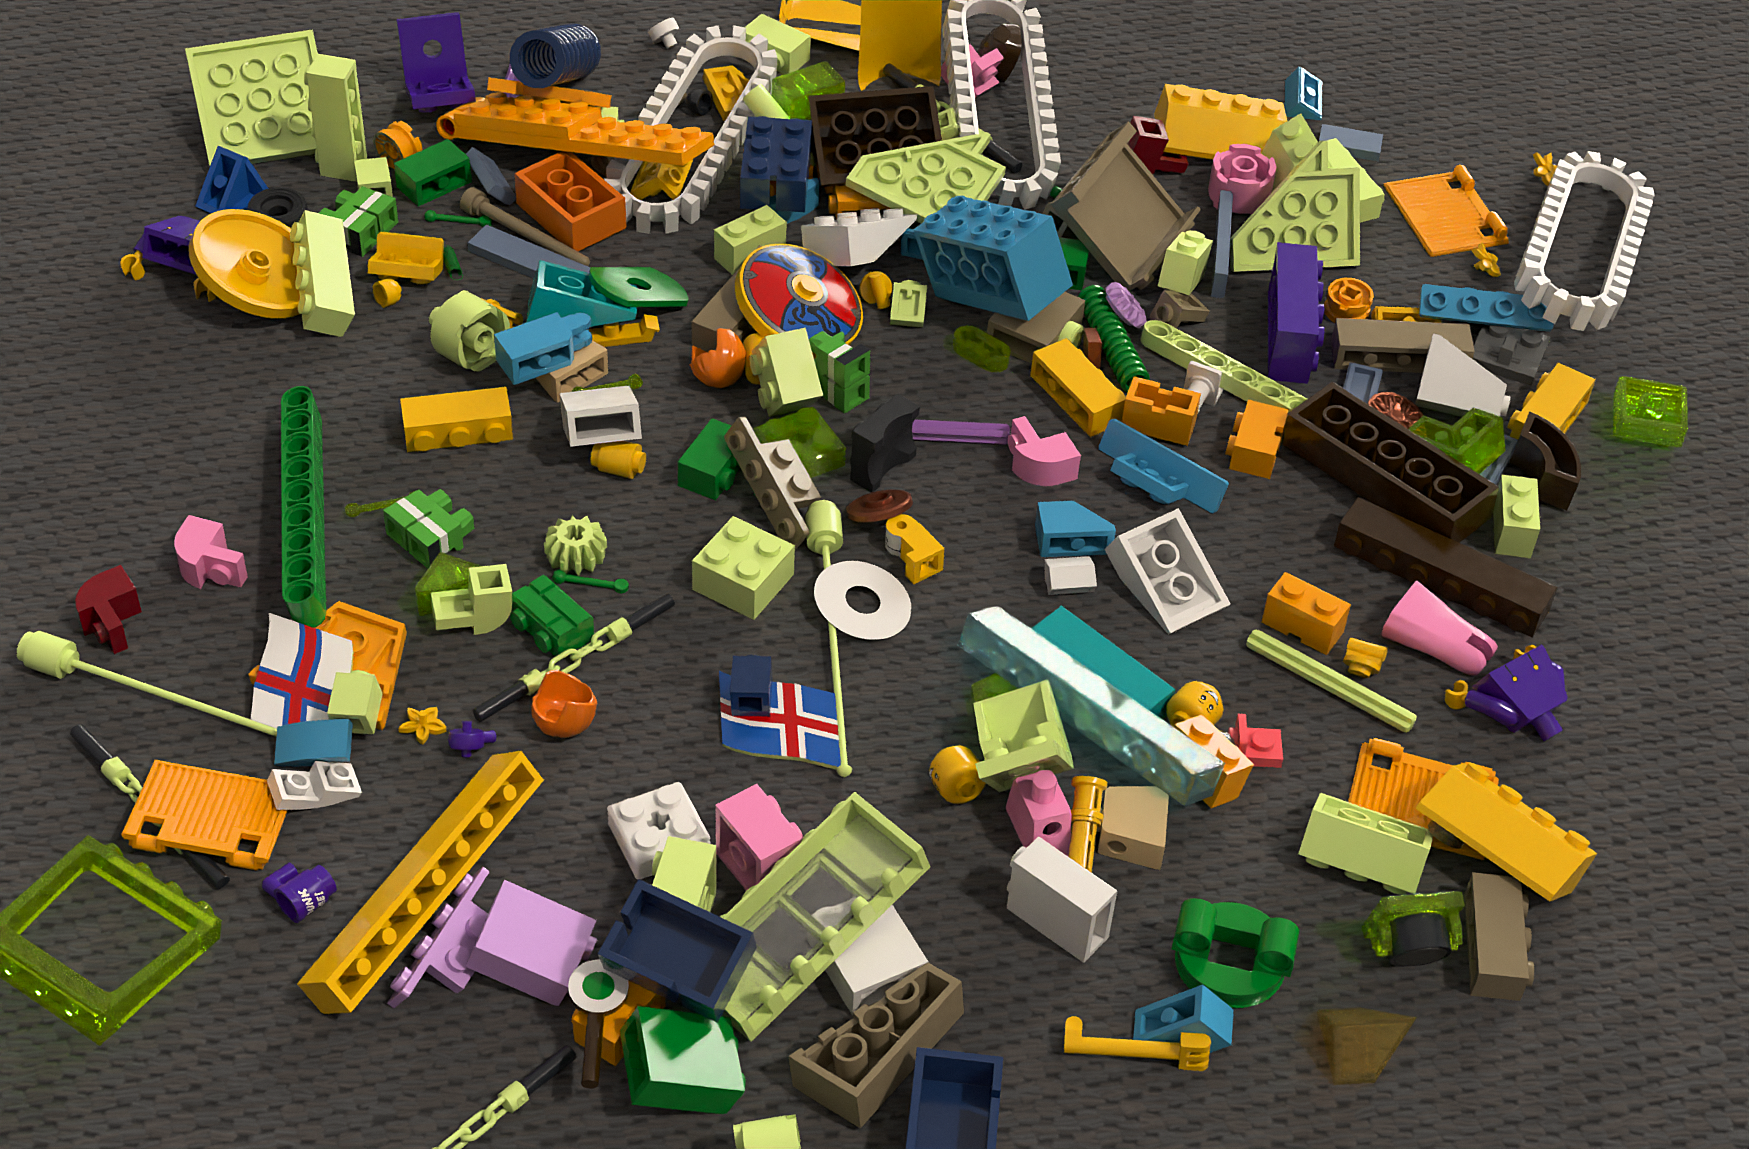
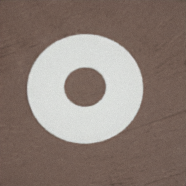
M843 561L827 567L816 580L814 596L820 612L833 626L849 635L862 639H885L899 633L909 622L911 601L907 591L892 574L878 566L860 561ZM854 586L870 588L880 599L879 609L871 614H863L853 610L845 598L848 589Z

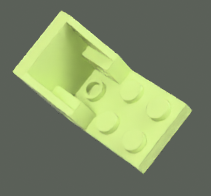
M1048 680L973 703L979 741L985 759L975 763L979 779L1001 792L1011 789L1013 780L1020 776L1033 774L1041 770H1049L1056 775L1074 769L1070 748Z

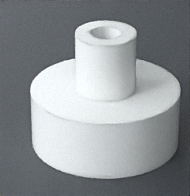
M669 18L653 26L648 31V34L654 44L663 41L668 50L678 44L673 35L680 28L674 18Z

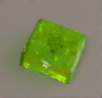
M1620 376L1613 397V435L1627 441L1636 440L1654 443L1663 447H1682V442H1684V437H1686V432H1688L1687 388L1681 385Z
M815 407L802 408L796 413L779 419H771L767 423L753 428L761 444L789 439L810 478L840 468L846 464L844 462L846 460V447Z

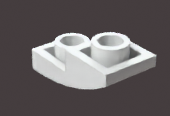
M315 761L309 772L273 769L267 779L276 810H302L326 807L357 798L362 793L351 763Z

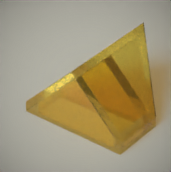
M1360 1007L1318 1009L1317 1015L1334 1085L1376 1083L1377 1078L1417 1017Z

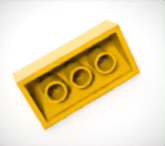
M1165 84L1154 113L1155 119L1163 121L1169 138L1164 152L1214 159L1218 151L1220 154L1228 151L1229 146L1233 144L1256 146L1261 148L1262 153L1273 129L1287 122L1282 102L1273 99L1251 98L1243 94L1220 93L1212 89L1189 88L1185 85Z
M1471 762L1468 765L1463 763L1452 766L1416 806L1415 809L1549 902L1572 893L1597 855L1595 851L1588 847L1590 842L1585 837L1572 830H1569L1568 833L1554 824L1556 819L1551 814L1537 807L1534 810L1521 802L1523 797L1517 791L1506 785L1499 787L1487 779L1489 773Z

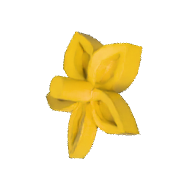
M1536 152L1533 154V157L1538 167L1533 170L1534 175L1542 177L1543 183L1548 186L1557 166L1552 164V153L1542 158Z
M1483 242L1478 245V249L1474 248L1471 250L1480 260L1474 264L1476 270L1486 271L1493 277L1501 275L1500 269L1496 264L1498 258L1492 253H1487Z
M430 707L420 712L408 708L407 715L410 721L403 723L399 727V733L416 731V739L422 745L427 741L429 734L438 735L446 732L445 724L437 718V707Z

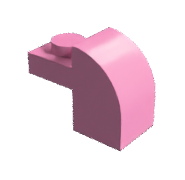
M970 44L969 52L974 95L977 97L999 83L995 77L998 73L996 67L1004 57L997 48L980 57ZM944 62L941 66V77L948 85L949 80H947L946 71L948 66Z
M1025 416L1012 419L1008 446L1014 455L1012 471L1019 478L1040 486H1053L1078 479L1081 455L1066 432L1040 439Z
M188 515L176 533L174 540L182 577L190 585L201 589L207 579H211L220 585L229 584L242 587L248 578L243 553L227 549L223 524Z

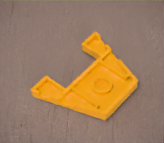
M488 78L487 90L529 95L533 96L534 100L540 101L555 98L566 104L586 102L588 105L610 108L612 95L557 86L531 88L520 81Z
M338 601L326 610L325 620L315 628L352 640L354 652L352 671L361 670L375 674L383 692L376 728L383 730L407 635L405 624ZM259 665L248 674L251 684L255 683Z

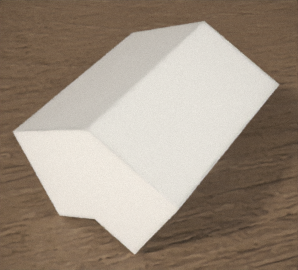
M1090 556L1045 559V582L1048 595L1094 592L1097 582L1095 566Z

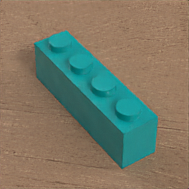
M1060 606L1031 628L1028 652L1034 660L1041 665H1046L1057 673L1065 684L1074 686L1085 694L1093 705L1102 707L1113 715L1124 728L1131 729L1139 736H1143L1167 716V702L1174 695L1175 689L1063 606Z

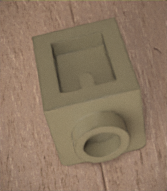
M1164 290L1150 314V319L1165 322L1177 329L1180 322H1204L1210 311L1192 293L1186 295L1176 291Z

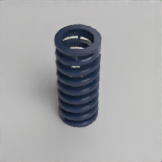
M565 24L523 33L513 43L510 51V66L516 78L524 85L531 88H546L581 79L594 72L601 58V46L593 31L580 24Z

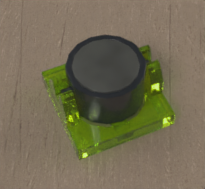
M1451 891L1382 897L1362 924L1364 938H1371L1372 947L1377 957L1388 956L1389 954L1390 963L1395 966L1426 965L1448 957L1453 950H1457V945H1462V926L1459 912L1465 906L1462 892Z

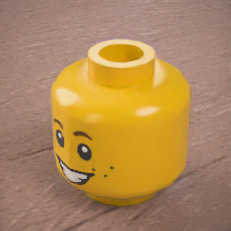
M1192 681L1186 683L1167 702L1166 713L1172 728L1179 722L1199 715H1203L1215 725L1223 715V704L1219 692L1213 686L1203 682Z
M959 745L942 749L931 762L929 769L931 781L947 802L953 804L969 802L981 793L986 784L979 779L975 763L980 761L967 747Z

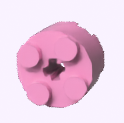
M1248 144L1230 145L1229 150L1221 154L1218 151L1213 159L1208 187L1213 206L1218 209L1220 190L1232 191V212L1238 214L1249 213L1252 215L1272 193L1277 168L1275 159L1273 157L1268 159L1261 154V148Z

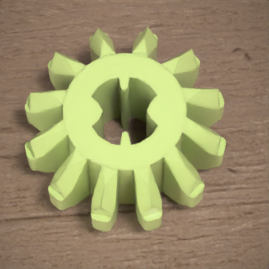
M573 514L570 520L565 521L558 518L556 526L548 527L544 542V552L551 563V567H560L565 573L574 570L578 576L584 568L593 572L596 564H603L605 549L607 548V539L600 528L599 522L591 523L588 516L578 520L575 519Z

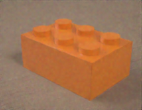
M561 151L514 173L516 203L558 241L572 249L580 251L626 229L625 197L572 152Z

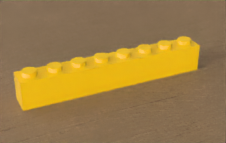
M522 751L496 754L489 758L300 979L297 985L321 1013H351L544 781Z

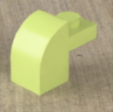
M507 565L468 568V589L431 592V607L436 630L472 626L474 635L489 633L500 627L508 619L512 610V588Z

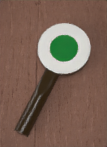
M600 960L587 961L578 966L571 974L568 983V994L571 1003L578 1011L587 1015L581 1085L588 1089H594L599 1086L604 1018L615 1013L624 1005L629 991L628 980L605 970Z

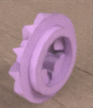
M1117 282L1106 286V299L1109 305L1127 325L1140 328L1147 322L1145 311L1126 287Z

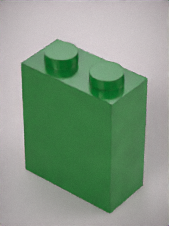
M637 1006L620 1029L632 1105L727 1114L745 1092L746 1080L740 1068L737 1053L738 1040L733 1033L731 1018L721 1017L718 1023L697 1013Z

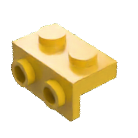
M379 232L377 234V252L368 260V274H377L379 279L396 280L398 277L411 278V282L417 284L430 283L443 270L444 240L435 237Z

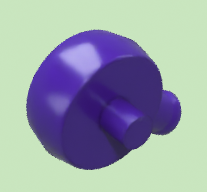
M462 721V728L450 730L448 736L449 747L462 750V757H471V750L483 748L484 743H494L496 741L494 730L483 731L472 728V721Z

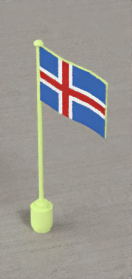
M819 500L813 502L805 514V524L809 529V535L806 538L808 548L815 553L823 555V567L825 570L831 566L830 554L839 550L843 545L841 513L836 505L828 500ZM828 621L834 693L799 684L773 682L770 716H732L730 700L731 675L719 671L723 747L751 756L803 761L835 769L841 777H847L851 774L852 767L847 762L835 626Z

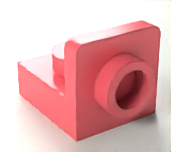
M1238 714L1235 728H1228L1227 739L1238 747L1254 766L1281 768L1283 762L1281 729L1247 728L1246 714Z

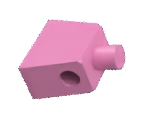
M1041 770L1014 779L1007 800L1006 810L1022 845L1027 848L1039 836L1068 856L1072 814L1056 776L1052 771ZM1046 826L1048 828L1047 835L1043 833Z

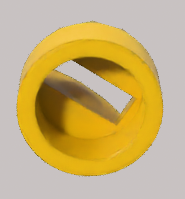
M383 279L373 284L374 298L383 308L394 305L400 300L402 289L397 281Z

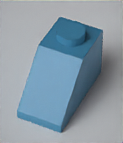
M1075 501L1038 502L1035 530L1041 557L1107 554L1104 549L1115 539V525Z
M1200 985L1136 1009L1133 1040L1180 1043L1181 1032L1203 1033L1211 1039V1053L1232 1045L1234 1010L1204 985Z

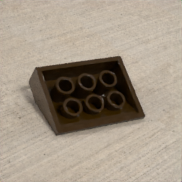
M934 86L810 95L807 98L804 111L805 120H812L811 153L820 187L846 185L847 176L863 155L942 141Z

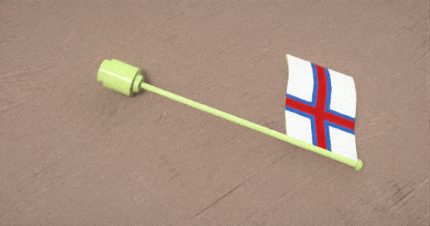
M269 613L268 641L254 683L251 720L79 661V653L74 642L42 631L35 633L29 631L23 635L17 647V658L28 668L60 679L78 668L277 737L278 726L306 721L330 720L327 711L336 672L350 673L352 671L354 652L352 640Z

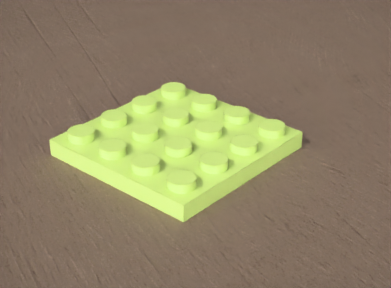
M313 30L185 48L209 166L217 146L247 157L252 164L315 154L316 140L311 134L313 118L312 112L308 110L309 89L304 83L305 69L307 66H311L318 54Z

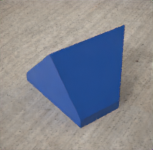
M217 146L195 207L209 213L226 209L247 210L251 198L255 194L269 188L247 157Z

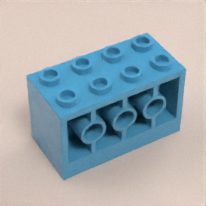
M955 196L948 200L943 208L927 216L923 223L913 229L935 296L938 298L1029 321L1073 286L1054 220L1050 215L967 198L965 196Z

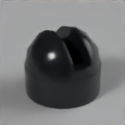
M693 89L688 93L686 105L693 113L706 115L711 110L713 97L710 91Z

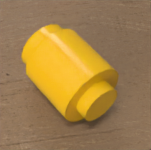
M628 441L594 444L591 452V465L598 467L599 471L633 479L636 473H642L646 463V453L642 452V446Z

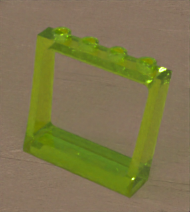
M88 835L0 913V978L101 1046L146 1002L220 939L222 920L214 915L213 909L207 902L202 900L196 903L184 896L182 889L177 883L173 881L163 883L153 876L147 864L143 862L133 864L123 857L117 845L113 843L104 845ZM85 871L96 873L188 932L112 992L102 990L20 935Z

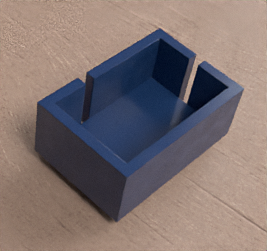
M748 116L740 175V208L759 209L765 205L770 207V181H776V211L805 212L811 159L812 120Z
M638 879L620 912L624 923L615 921L598 952L603 968L676 1003L680 996L683 1007L718 1023L757 949L754 933ZM626 928L632 930L629 936Z
M917 1047L906 1149H996L1003 1057Z

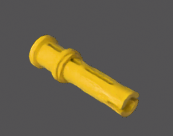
M1075 776L1071 781V785L1075 790L1071 810L1072 833L1068 857L1092 873L1095 835L1097 827H1100L1104 819V815L1100 813L1102 792L1107 789L1108 782L1097 777Z

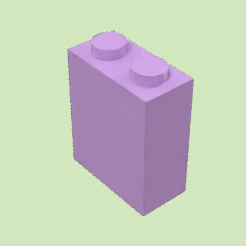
M504 880L465 967L552 1005L559 1006L566 993H568V983L571 974L578 967L580 960L582 959L587 962L592 953L597 938L590 935L596 920Z

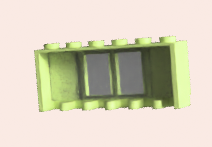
M856 792L845 801L838 803L833 808L831 814L816 829L810 830L789 855L779 859L768 875L757 885L750 887L744 893L742 899L727 914L720 916L753 932L757 946L722 1016L731 1018L732 1026L752 1042L930 868L922 846Z

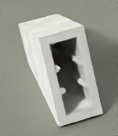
M1433 334L1415 402L1416 406L1496 424L1500 415L1506 417L1511 396L1505 395L1507 384L1445 338Z

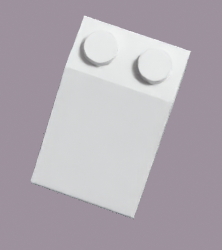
M1179 508L1117 536L1104 549L1119 578L1168 635L1230 605L1226 594Z

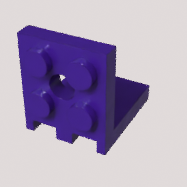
M459 12L396 19L406 93L412 108L419 109V112H433L438 109L437 106L450 105V108L455 109L464 103L476 102L475 89L467 76ZM427 41H438L441 45L439 53L433 56L425 54L423 47Z

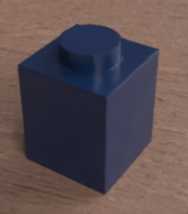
M733 656L730 685L732 716H770L773 683L771 656Z

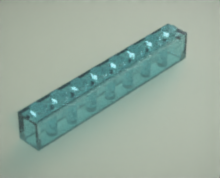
M994 606L968 613L958 643L960 648L1018 689L1048 680L1062 720L1182 805L1187 806L1213 796L1225 762L1000 607Z

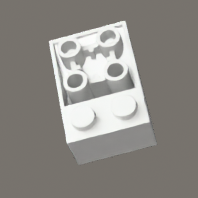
M878 208L860 210V216H857V212L837 214V220H834V216L815 217L813 224L801 225L803 248L823 256L834 266H855L875 262L917 220V214H903V209L883 210V214H880Z

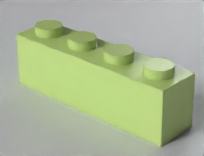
M317 54L311 66H307L304 73V83L309 89L308 110L312 112L313 118L311 134L316 140L315 161L319 163L320 176L357 182L354 160L367 159L356 61Z
M304 210L299 222H294L290 231V241L294 242L293 265L297 267L295 287L299 290L300 294L298 312L302 314L303 329L341 337L355 316L343 219Z

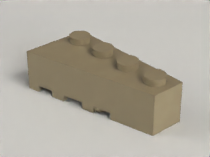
M927 962L887 989L884 998L871 1006L865 1004L854 1011L853 1019L836 1030L831 1027L818 1036L819 1041L805 1051L799 1048L789 1055L793 1086L861 1129L915 1068L917 1047L932 1049L964 1014L962 981Z

